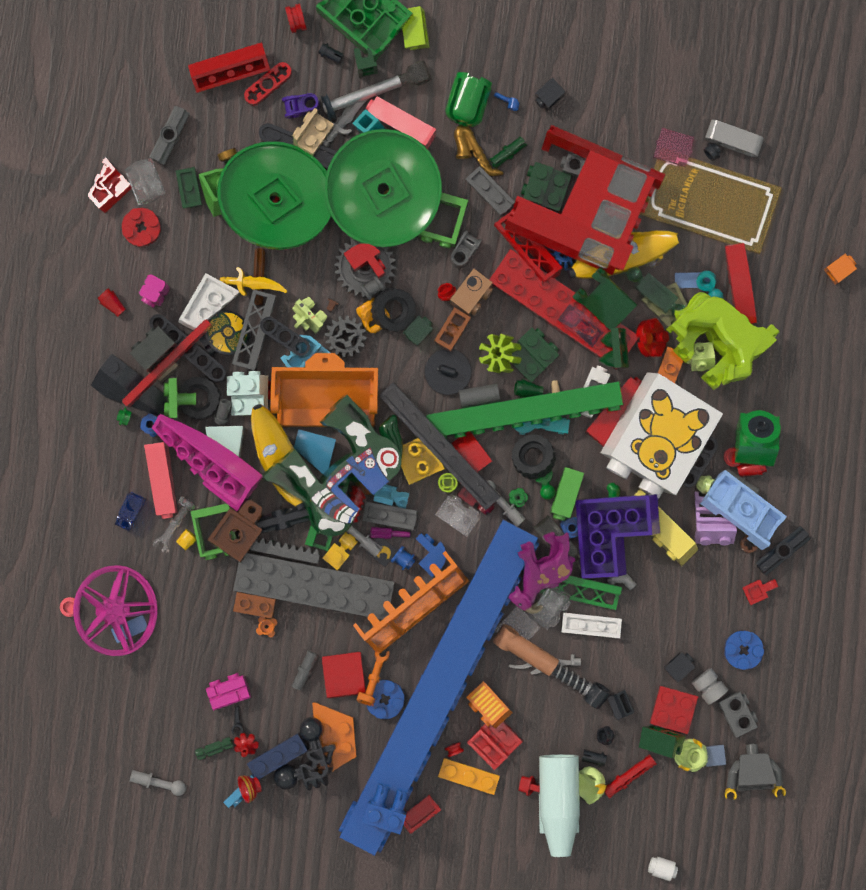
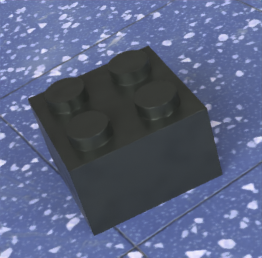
M159 326L151 328L146 333L147 337L142 342H136L131 348L133 351L130 354L149 373L178 346Z

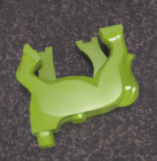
M704 292L695 294L684 309L675 310L676 321L666 329L669 333L674 331L678 335L676 339L680 343L673 351L685 363L691 360L694 354V343L699 336L706 334L709 342L713 343L714 349L723 357L701 377L713 390L718 388L721 382L723 385L748 378L752 373V361L763 354L777 340L775 337L779 333V330L772 324L766 329L753 326L749 319L730 303L719 297H711Z

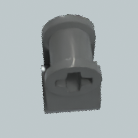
M466 230L452 252L451 264L458 269L465 267L483 240L476 239ZM457 254H461L465 257V260L462 263H458L454 257Z

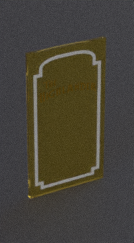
M660 148L654 169L666 175L659 190L655 189L652 197L647 196L646 202H648L645 213L640 212L639 215L731 245L744 243L746 250L760 254L782 187Z

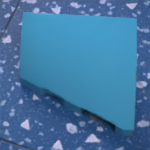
M298 429L294 449L324 474L330 467L336 439Z

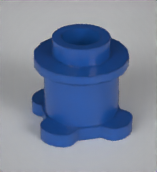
M153 414L145 416L141 421V430L152 437L157 436V433L148 427V423L151 421L155 423L157 417Z
M576 517L560 523L563 533L567 532L569 534V539L578 536ZM570 524L575 526L573 532H570L568 529Z
M401 546L391 562H396L402 567V570L405 568L409 570L416 561L413 559L415 555L409 554L404 550L405 547Z

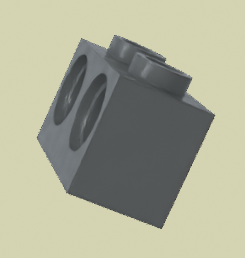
M737 691L717 701L734 737L737 738L758 728L756 725L758 719L754 711H749L747 705L750 703L745 693L741 694V692ZM733 699H737L740 703L736 710L730 708V702ZM746 717L748 724L742 728L738 724L739 719Z

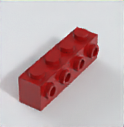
M262 42L188 65L196 93L270 70Z

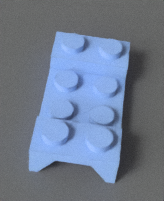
M726 470L718 474L700 503L713 514H721L748 535L747 539L761 550L769 547L771 544L770 538L776 528L787 517Z

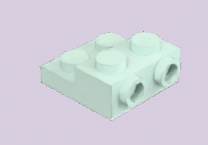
M249 371V375H244V372H233V376H227V396H231L232 416L251 415L252 408L257 404H262L268 409L267 375H260V371Z

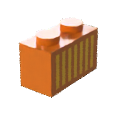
M484 681L467 696V699L470 701L468 703L470 708L475 713L479 711L483 715L480 719L488 727L492 725L496 729L513 713Z

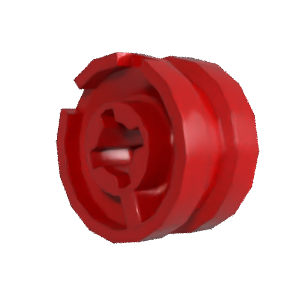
M300 3L295 4V7H285L292 34L300 29L302 31L307 30Z

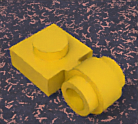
M345 532L339 540L341 546L339 547L334 543L323 559L338 570L350 556L345 550L349 549L351 551L358 541L355 540L354 536Z

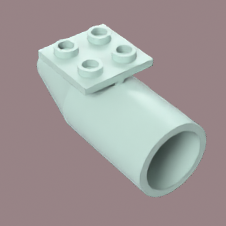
M563 754L539 756L540 833H545L551 856L568 857L571 856L575 835L579 833V756Z

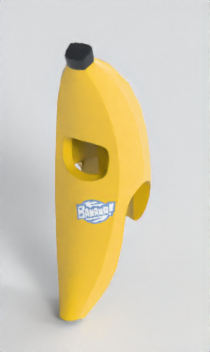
M671 231L631 232L634 235L630 244L634 246L624 270L615 269L613 275L632 270L664 255L681 242L679 234ZM601 243L584 253L581 257L607 268L614 249ZM577 260L573 267L567 270L569 279L574 277L593 279L592 275L598 269Z
M262 404L255 405L251 412V426L258 458L266 472L294 447L275 416ZM272 483L285 500L296 507L298 512L306 508L302 502L286 494L279 486Z

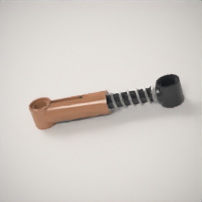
M503 624L493 639L494 644L502 650L510 651L548 676L553 674L556 676V679L560 678L568 686L571 685L573 690H579V693L584 695V700L596 709L601 708L611 693L604 685L598 682H586L585 678L581 679L573 671L570 672L567 667H562V664H558L559 659L519 635L509 625Z

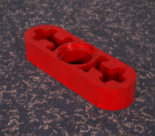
M285 62L275 65L246 89L244 93L246 102L251 106L260 104L290 79L292 75L290 66ZM279 68H287V75L284 76L283 74H281L279 77H277L279 80V82L277 83L276 79L272 76V74L274 73L275 76H277L280 73ZM271 79L274 82L273 87L265 89L262 85L264 80ZM259 85V86H260V89H261L265 94L262 95L261 92H259V93L256 95V96H257V100H254V99L249 100V98H250L249 93L252 92L253 94H255L256 92H258L259 90H258V88H256V87Z

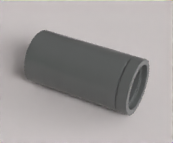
M497 383L459 390L462 409L500 402Z

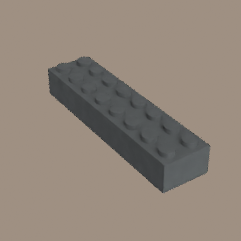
M247 553L241 563H238L233 591L367 617L373 613L378 619L383 620L389 615L383 604L385 601L391 603L395 582Z

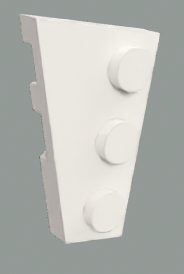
M205 273L178 322L194 330L204 320H209L238 296L240 292Z

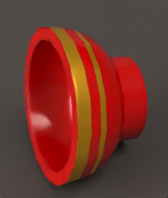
M246 775L238 777V786L246 803L252 802L256 798L257 793L261 792L259 780L257 777L251 778Z

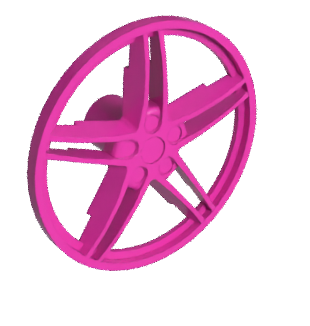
M117 565L100 568L91 573L82 582L76 593L73 606L75 626L83 641L96 652L108 656L130 654L147 642L155 628L157 601L154 591L148 581L131 568ZM118 572L109 598L88 586L92 580L101 574ZM123 573H125L120 596H117L120 589ZM129 575L142 585L149 602H124ZM85 589L89 590L94 595L103 599V602L100 603L94 597L86 593ZM82 596L96 607L97 617L86 631H84L80 620ZM129 606H150V610L130 612ZM150 613L145 632L133 644L126 617ZM102 621L105 622L92 636L88 637ZM109 625H112L123 649H105L95 644L92 639ZM120 625L123 626L125 635H126V637L128 638L129 645H130L129 647H128L126 638H125V636H124V634H123V632H122V629H121Z

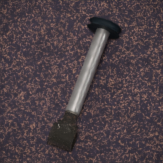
M419 61L408 66L406 73L331 101L326 93L325 97L321 96L323 108L331 122L332 118L336 119L334 111L409 83L411 86L423 85L431 81L432 78L425 61Z

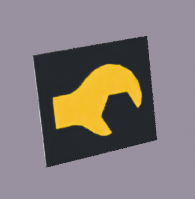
M376 538L374 541L382 546L383 549L376 557L367 550L366 552L386 567L398 550L385 539Z

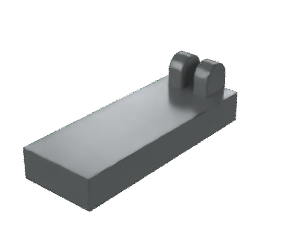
M480 166L466 178V181L501 217L505 216L507 211L513 208L514 200Z
M366 502L363 521L411 530H415L418 519V511L370 502Z

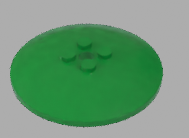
M378 129L353 137L336 152L326 173L324 190L329 212L342 231L360 243L370 244L375 247H392L414 239L429 226L440 205L442 183L438 166L431 153L423 144L405 133L389 129ZM383 183L389 186V192L384 195L378 192L379 185Z
M261 142L250 145L236 153L221 172L217 187V199L221 214L236 234L254 245L276 250L291 249L304 245L323 231L331 217L326 204L324 190L327 171L314 156L295 145L284 142ZM277 196L280 201L274 203L270 200V197Z

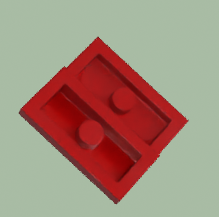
M471 432L466 433L465 437H460L452 442V445L477 471H480L492 462Z
M361 652L322 657L327 699L358 695L359 692L366 693Z
M504 721L496 729L492 725L488 727L484 724L467 741L494 770L523 742Z

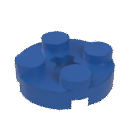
M734 632L725 642V658L735 668L742 670L751 669L759 664L764 655L762 641L752 632ZM741 645L749 647L747 655L744 653L739 654L741 650L739 647Z
M380 680L376 684L373 693L375 698L374 706H366L369 712L377 718H393L401 711L404 705L403 690L393 681ZM382 694L390 696L389 704L380 703L379 700L382 698Z

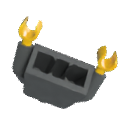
M757 744L746 745L747 754L740 755L739 760L733 763L728 773V788L725 790V798L727 799L729 792H733V799L735 800L737 797L736 787L737 791L772 789V793L776 797L777 791L782 789V795L785 796L786 790L781 786L783 785L780 767L773 759L769 758L768 754H759Z

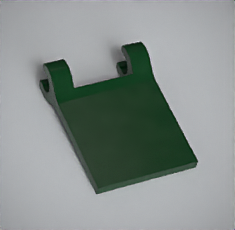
M600 267L592 275L596 281L600 282V285L589 296L584 289L580 288L572 297L577 302L583 304L611 331L612 328H616L637 304Z

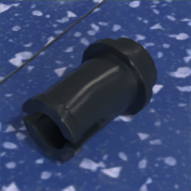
M323 43L318 52L321 55L320 57L324 56L339 64L344 54L330 47L328 43Z
M584 749L583 755L585 756L582 757V762L605 767L607 755L604 752L601 754Z

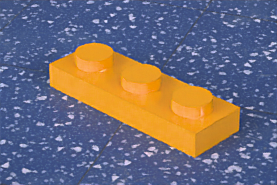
M444 758L438 777L494 795L500 775Z

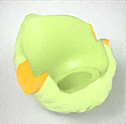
M685 739L681 754L675 755V762L685 771L696 772L708 762L706 746L696 739Z
M588 766L579 771V796L590 805L602 797L606 785L603 774L598 769Z

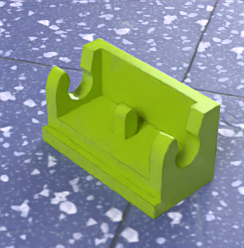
M421 6L407 8L413 14L402 28L405 48H410V50L430 48L425 10Z

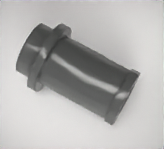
M220 399L217 413L213 416L215 423L225 425L228 422V413L232 405L231 401Z

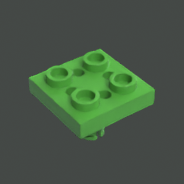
M169 378L167 383H164V396H167L168 403L164 404V416L176 420L178 405H196V393H178L177 378Z

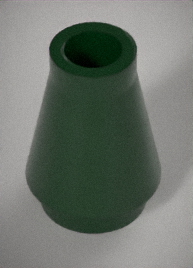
M521 379V381L516 380L514 395L518 396V398L543 395V386Z

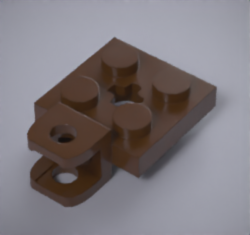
M248 500L238 513L230 508L208 538V541L241 563L263 531L256 526L262 516V507L254 501ZM254 509L255 513L251 514L249 510ZM239 531L240 539L232 540L230 533Z

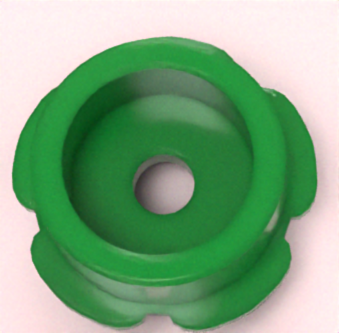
M127 407L123 410L120 409L116 420L119 421L120 426L121 424L127 426L132 411L127 410Z
M521 488L512 490L509 494L510 504L514 503V506L517 507L524 506L528 500L527 493Z

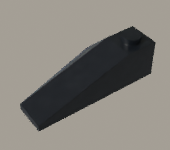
M111 354L99 369L91 386L106 398L123 403L122 400L144 378L114 354ZM152 385L131 406L159 416L160 414L164 415V404L168 403L167 396H164L163 392Z

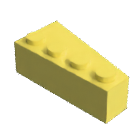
M640 489L635 495L646 494ZM658 506L660 533L652 535L654 537L652 540L660 548L663 546L667 551L666 554L673 561L676 560L683 566L698 551V547Z

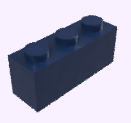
M300 732L252 759L247 765L254 777H257L259 780L305 753L309 748Z

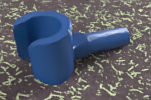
M497 92L494 94L495 97L508 103L509 110L518 111L519 102L516 98H509Z

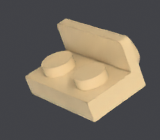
M316 108L305 115L303 119L304 124L301 128L297 127L292 135L294 137L293 145L312 156L315 155L334 127L332 122L318 114Z

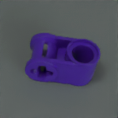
M312 93L282 98V102L285 104L286 119L306 115L308 112H312L314 108L318 111L320 109L319 99ZM310 99L316 101L315 106L312 108L306 107V103Z

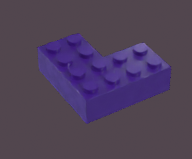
M657 494L587 498L575 501L582 578L619 577L626 575L624 537L660 533Z

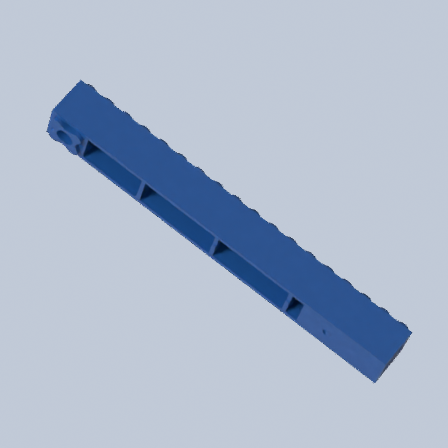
M505 520L501 521L358 801L352 802L338 830L341 832L340 838L374 856L377 851L381 853L391 831L362 822L368 802L373 801L378 784L383 785L381 793H383L385 786L390 787L385 801V805L388 807H392L397 790L402 791L400 799H402L404 792L409 793L410 796L413 790L411 786L413 780L415 782L418 781L431 755L429 751L431 745L436 746L449 720L447 716L449 710L454 711L467 685V682H465L467 675L472 676L485 650V647H483L485 640L490 641L503 615L501 612L503 605L508 606L510 602L509 594L515 591L516 586H518L521 580L518 576L521 570L524 571L525 563L517 553L522 551L520 545L531 542L533 543L534 551H536L539 545L536 542L538 537Z

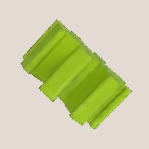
M491 334L487 336L491 345L481 343L479 349L488 351L489 355L480 357V362L490 365L487 368L490 372H512L513 369L509 360L511 363L520 364L521 358L512 356L513 352L522 349L520 344L511 342L514 338L509 335L500 334L498 336Z

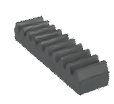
M257 538L250 548L253 551L319 564L321 556L317 549L312 554L311 548L304 552V547L302 546L297 550L296 545H292L289 549L288 543H285L282 547L281 542H277L274 546L273 540H269L266 544V539L264 538L260 542Z

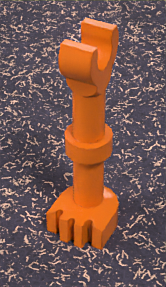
M375 651L376 662L372 674H369L368 687L366 693L359 692L357 697L358 703L374 706L375 698L373 693L376 684L380 681L379 675L383 663L389 658V651H387L384 657L379 656Z

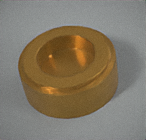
M233 148L217 156L219 161L223 162L231 159L237 151Z

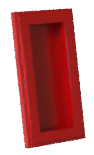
M428 795L406 812L403 825L411 834L440 812L441 809L432 797Z

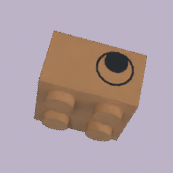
M473 269L450 299V304L468 316L471 314L475 316L481 308L480 302L482 299L487 300L493 292L491 288L493 282Z

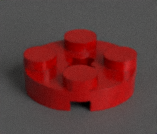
M134 208L125 215L122 221V234L134 246L145 247L154 243L160 236L161 225L159 219L149 209ZM144 222V226L147 228L140 233L136 226Z
M651 318L641 321L638 325L636 336H640V342L637 343L640 352L645 357L654 358L662 356L666 342L669 341V334L664 330L659 320Z

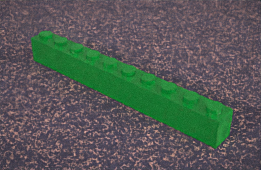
M613 382L428 414L426 417L446 438L450 435H454V438L465 437L468 432H473L474 435L483 434L485 429L492 428L493 432L504 430V426L512 425V428L523 427V423L531 422V425L541 424L543 419L550 418V422L562 420V416L567 415L570 418L581 417V413L589 412V415L599 414L601 409L608 408V412L617 411L624 404L620 382Z

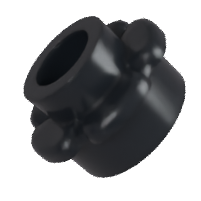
M707 143V147L703 149L705 155L711 161H714L716 158L719 159L721 150L718 145Z
M609 726L600 728L597 731L599 743L610 745L613 742L615 735Z

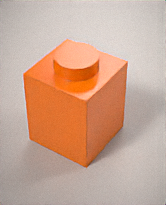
M844 254L826 267L824 271L836 285L857 269L855 267L856 262L850 255Z

